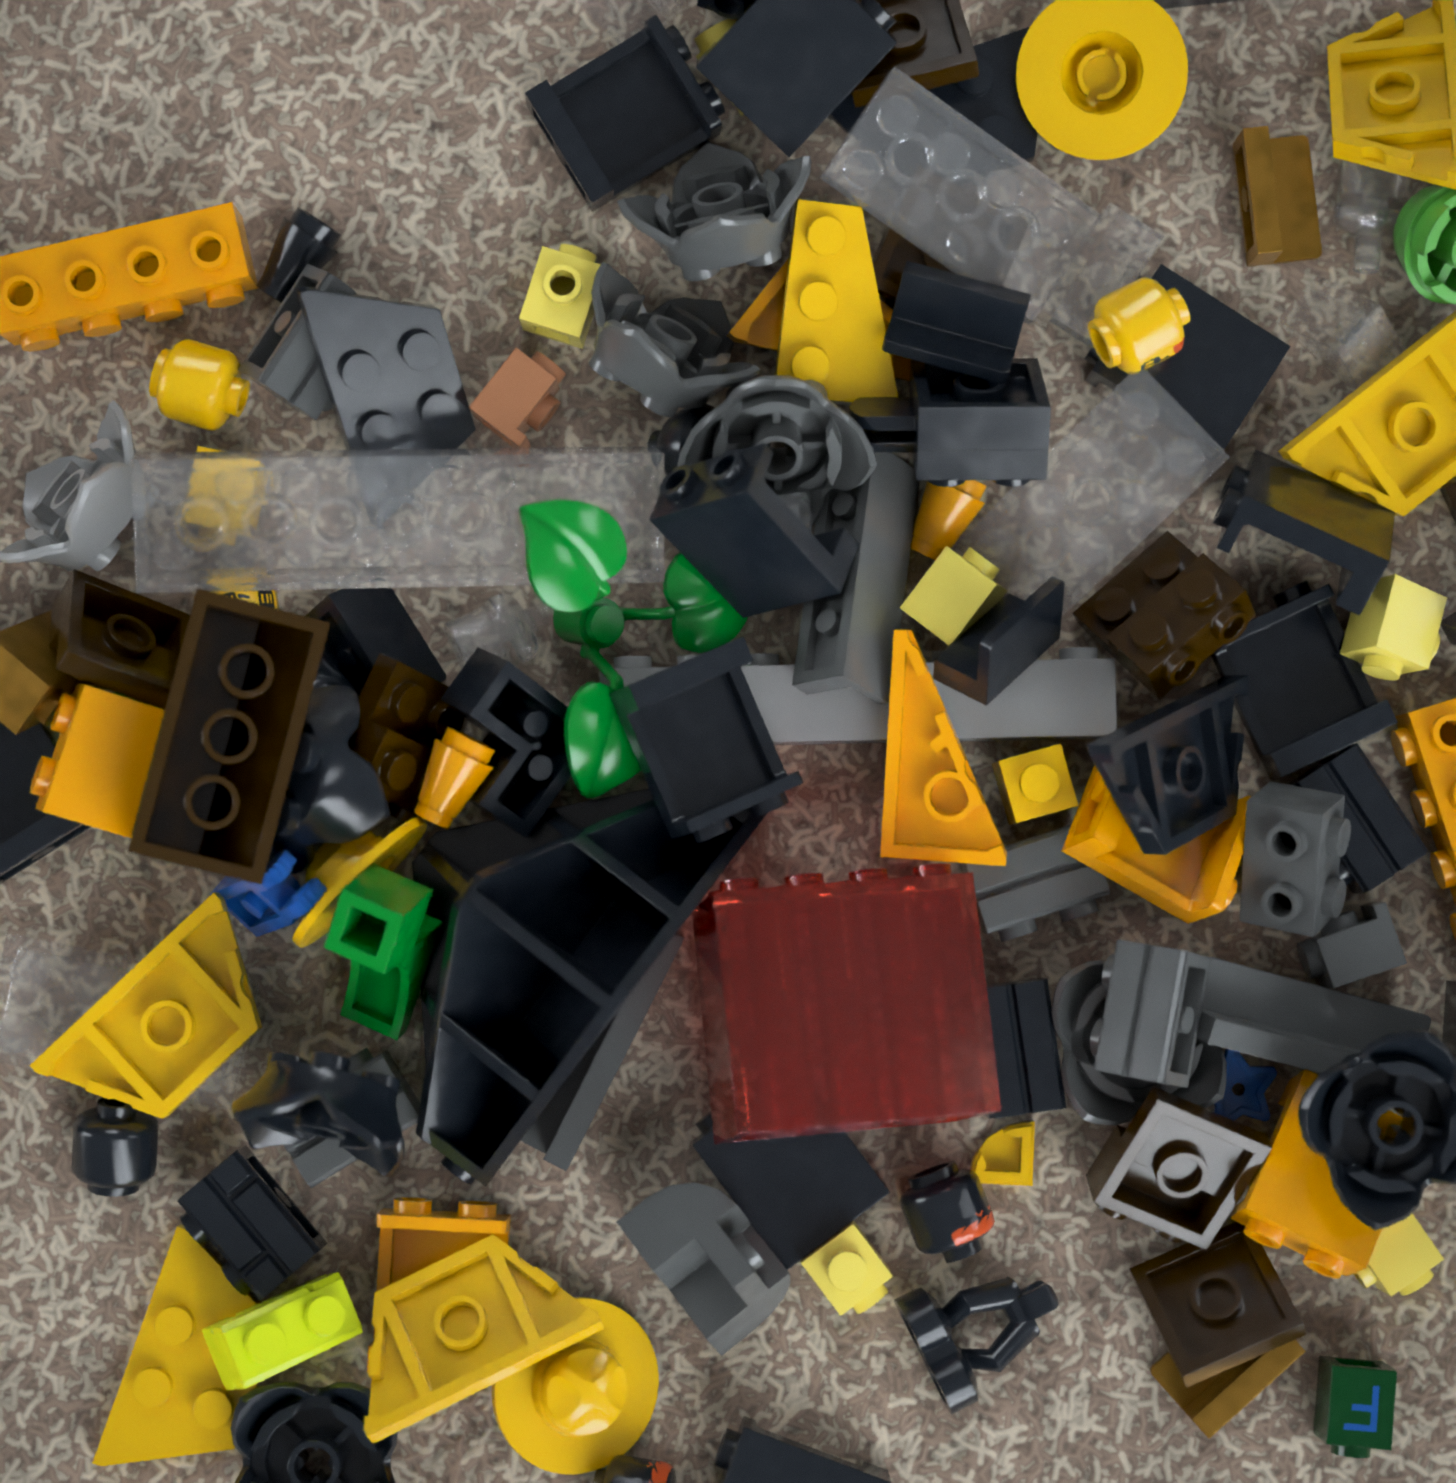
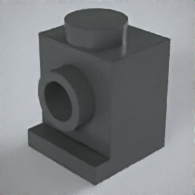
M1370 902L1361 905L1360 908L1364 918L1357 920L1354 910L1340 913L1337 918H1332L1320 930L1321 933L1316 934L1314 937L1304 938V941L1297 943L1298 956L1309 979L1318 977L1320 985L1323 987L1337 988L1407 964L1386 902Z

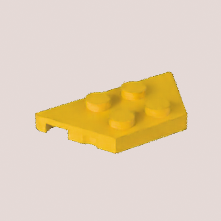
M1432 0V7L1405 20L1399 12H1396L1375 22L1367 31L1352 33L1327 45L1333 158L1456 190V24L1453 0Z
M1456 310L1281 448L1278 452L1282 458L1333 485L1395 512V516L1402 517L1456 476Z
M213 892L29 1066L38 1074L59 1078L83 1087L87 1092L106 1099H116L127 1103L133 1109L161 1119L168 1117L263 1028L227 904L220 893Z
M182 1224L176 1227L92 1463L98 1466L235 1449L231 1434V1424L235 1408L241 1396L259 1386L260 1382L246 1389L226 1390L204 1339L202 1329L225 1318L236 1317V1313L260 1303V1301L255 1300L250 1293L244 1296L238 1292L224 1275L221 1269L222 1264L205 1246L199 1244Z
M494 1234L374 1292L372 1324L375 1327V1339L373 1346L370 1348L368 1376L371 1378L369 1416L364 1417V1431L367 1438L374 1444L604 1329L598 1313L588 1305L584 1306L564 1291L554 1279L538 1267H533L519 1256L517 1251Z

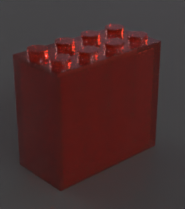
M937 863L912 868V875L888 878V870L886 868H870L849 872V880L833 883H824L823 873H803L785 877V885L766 888L759 887L758 878H736L719 882L720 890L708 893V897L692 912L714 1144L961 1122L1001 1111L973 872L952 874L951 864Z

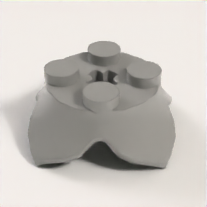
M114 400L108 404L106 415L101 422L97 434V441L90 444V450L97 455V460L74 455L66 456L26 473L22 507L25 520L30 527L24 530L26 539L16 541L0 551V562H40L60 566L67 571L78 570L87 564L95 571H100L110 563L118 552L121 541L116 537L129 523L131 518L134 520L141 518L153 506L159 496V490L149 482L150 474L143 467L134 447L131 426L123 408Z

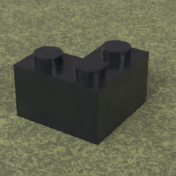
M477 647L440 700L487 735L482 742L495 749L488 763L494 768L469 801L496 821L527 838L571 776L564 738L565 717L568 707L509 661Z

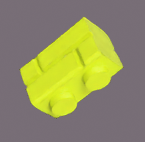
M339 1272L314 1277L236 1313V1317L225 1318L202 1329L204 1339L226 1390L246 1389L363 1333L362 1325Z

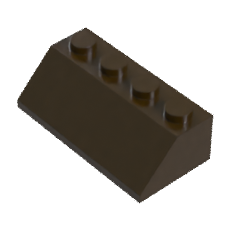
M197 588L127 852L262 885L329 630V622Z

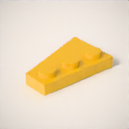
M797 199L775 375H787L801 380L817 381L826 388L828 399L834 401L853 402L860 397H898L890 353L882 350L886 330L862 207Z

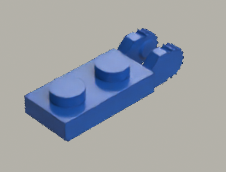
M284 849L267 862L262 885L225 876L211 894L219 892L226 901L228 911L250 932L259 937L294 924L320 900L327 887L317 878L308 880L300 887L298 881L290 874L297 859Z

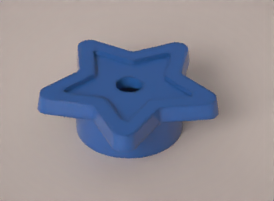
M1226 1049L1224 1054L1227 1063L1226 1088L1224 1098L1214 1104L1215 1113L1234 1121L1242 1115L1263 1122L1268 1121L1271 1114L1264 1093L1277 1076L1276 1068L1274 1066H1249L1240 1052ZM1236 1083H1241L1244 1087V1091L1240 1095H1235L1232 1091Z

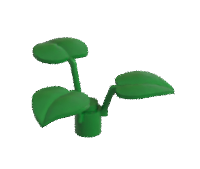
M549 499L531 502L519 507V514L525 536L526 568L532 588L545 605L554 609L553 625L557 635L568 643L581 645L580 656L590 660L607 678L610 687L599 682L583 684L573 695L569 703L564 725L566 755L572 778L583 797L596 798L632 778L641 770L609 696L610 693L624 687L623 678L599 653L600 649L611 646L621 636L624 629V621L666 620L672 618V634L675 643L683 650L705 653L734 639L743 628L748 617L743 618L680 552L675 555L667 567L663 579L664 596L670 606L663 608L618 607L614 601L603 598L609 595L611 591L610 585L606 580L616 575L622 569L627 558L625 536L617 521L605 510L576 500Z

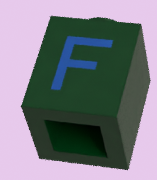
M1319 1356L1313 1433L1326 1445H1331V1453L1350 1458H1369L1371 1449L1391 1450L1397 1371L1383 1361Z

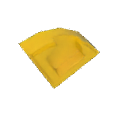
M1035 1121L1008 1124L986 1138L973 1156L970 1170L978 1175L981 1184L1033 1186Z

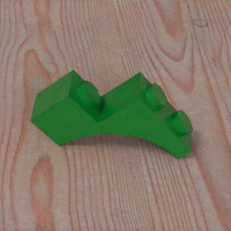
M376 864L371 865L342 888L324 948L351 960L349 981L340 1012L341 1016L394 1040H398L407 1031L443 922L426 914L433 889Z

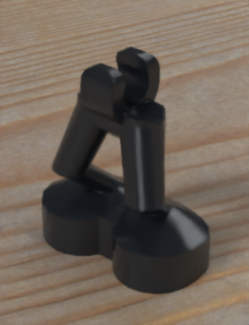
M1010 1277L960 1290L943 1308L940 1307L933 1296L922 1288H916L894 1299L895 1305L917 1350L922 1356V1360L942 1401L951 1415L979 1400L977 1381L972 1369L1001 1372L1034 1338L1039 1336L1040 1330L1035 1319L1053 1311L1059 1305L1058 1298L1049 1284L1040 1280L1019 1289L1016 1281ZM1003 1309L1009 1323L989 1349L960 1348L954 1344L951 1338L952 1328L969 1315Z

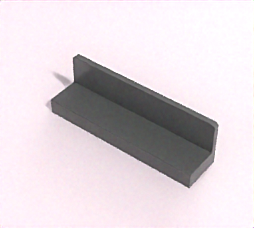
M875 453L877 467L862 485L849 491L834 488L829 490L825 495L820 517L815 522L814 536L845 528L859 543L841 593L804 602L792 685L808 695L852 687L879 704L889 703L893 633L895 629L901 628L903 610L900 607L904 603L920 482V480H916L915 469L893 453Z
M676 933L522 1138V1142L546 1154L543 1160L567 1171L685 937Z
M1206 956L1210 957L1211 960L1197 1038L1210 1045L1322 1073L1331 1066L1339 1064L1345 1057L1360 1053L1367 1045L1384 1035L1407 1030L1429 1031L1431 1018L1423 1013Z

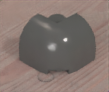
M696 1182L669 1185L644 1199L617 1221V1224L652 1271L667 1286L707 1341L721 1356L749 1335L772 1314L784 1299L791 1284L790 1273L763 1238L756 1232L738 1205L717 1188Z

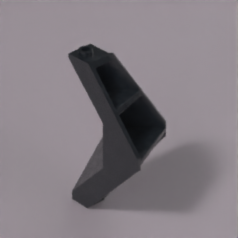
M648 788L547 809L527 838L496 820L438 831L433 834L412 862L413 881L433 889L426 914L443 921L421 986L426 1070L416 1134L421 1140L445 1155L441 1160L445 1168L467 1184L472 1185L476 1179L485 1187L488 1185L583 1056L768 813L753 818L749 808L729 816L733 826L732 829L700 843L696 842L693 833L671 839L651 791Z

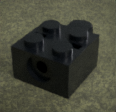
M1013 358L1007 383L1005 384L911 359L909 397H860L850 404L849 415L862 427L875 453H912L916 480H927L929 483L941 487L958 486L963 484L965 480H992L998 485L1009 487L1022 486L1030 480H1047L1051 405L1038 358Z

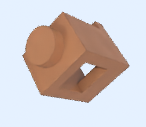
M516 347L471 403L469 409L475 419L524 456L531 447L525 435L527 430L531 427L539 432L558 410L561 402L554 396L560 390L559 383L566 376V373L541 352L536 351L530 358Z

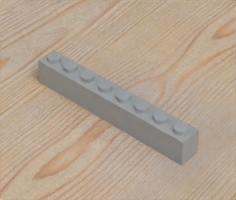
M1095 647L1059 649V659L1035 660L987 706L934 680L960 742L1099 739L1117 730L1115 658L1098 659V648ZM944 650L932 651V662H926L932 677L934 659ZM751 654L754 661L740 666L774 745L887 743L889 703L879 704L852 687L808 695L792 685L795 664L779 665V654ZM698 655L677 656V664ZM650 656L614 657V669L623 678L624 687L670 668L652 667V657ZM600 672V683L610 687L609 681Z

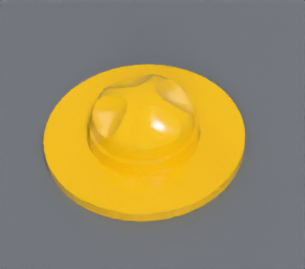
M1055 0L1039 14L1028 29L1019 50L1016 67L1018 96L1024 113L1033 128L1043 139L1058 150L1088 160H1112L1125 157L1151 144L1167 129L1175 118L1182 104L1188 81V58L1183 38L1172 18L1154 0Z
M415 817L405 822L385 838L382 836L377 837L373 832L369 831L361 838L344 844L324 843L314 854L315 858L306 871L305 883L310 879L317 878L327 889L300 923L292 937V940L299 948L312 944L329 932L342 888L373 864L392 872L401 864L426 831L427 824L420 817Z
M588 1297L574 1298L598 1313L604 1329L492 1384L493 1411L505 1440L514 1451L529 1463L540 1469L557 1474L574 1475L592 1472L609 1465L610 1461L617 1455H624L637 1442L646 1429L653 1414L658 1395L659 1372L657 1359L645 1331L624 1310L608 1302Z

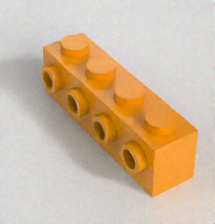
M229 202L0 256V335L14 346L21 344L24 351H40L59 345V335L83 330L84 336L87 337L105 336L120 331L122 329L121 321L145 315L147 322H164L182 316L184 314L182 306L207 301V305L210 308H223L239 304L245 300V291L258 289L242 215L235 205Z
M1456 698L1395 716L1398 721L1396 723L1398 729L1391 731V743L1402 767H1411L1418 789L1410 793L1412 809L1419 825L1422 828L1430 827L1437 848L1436 852L1430 853L1431 868L1440 888H1450L1456 907ZM1456 913L1450 914L1449 920L1456 941Z

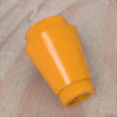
M965 480L963 484L953 487L936 486L927 481L913 528L911 549L936 560L946 546L952 548L985 505L980 499L987 486L976 480Z
M448 727L442 740H434L418 796L419 801L413 812L431 823L449 829L453 819L458 816L494 768L488 763L495 749L465 733Z

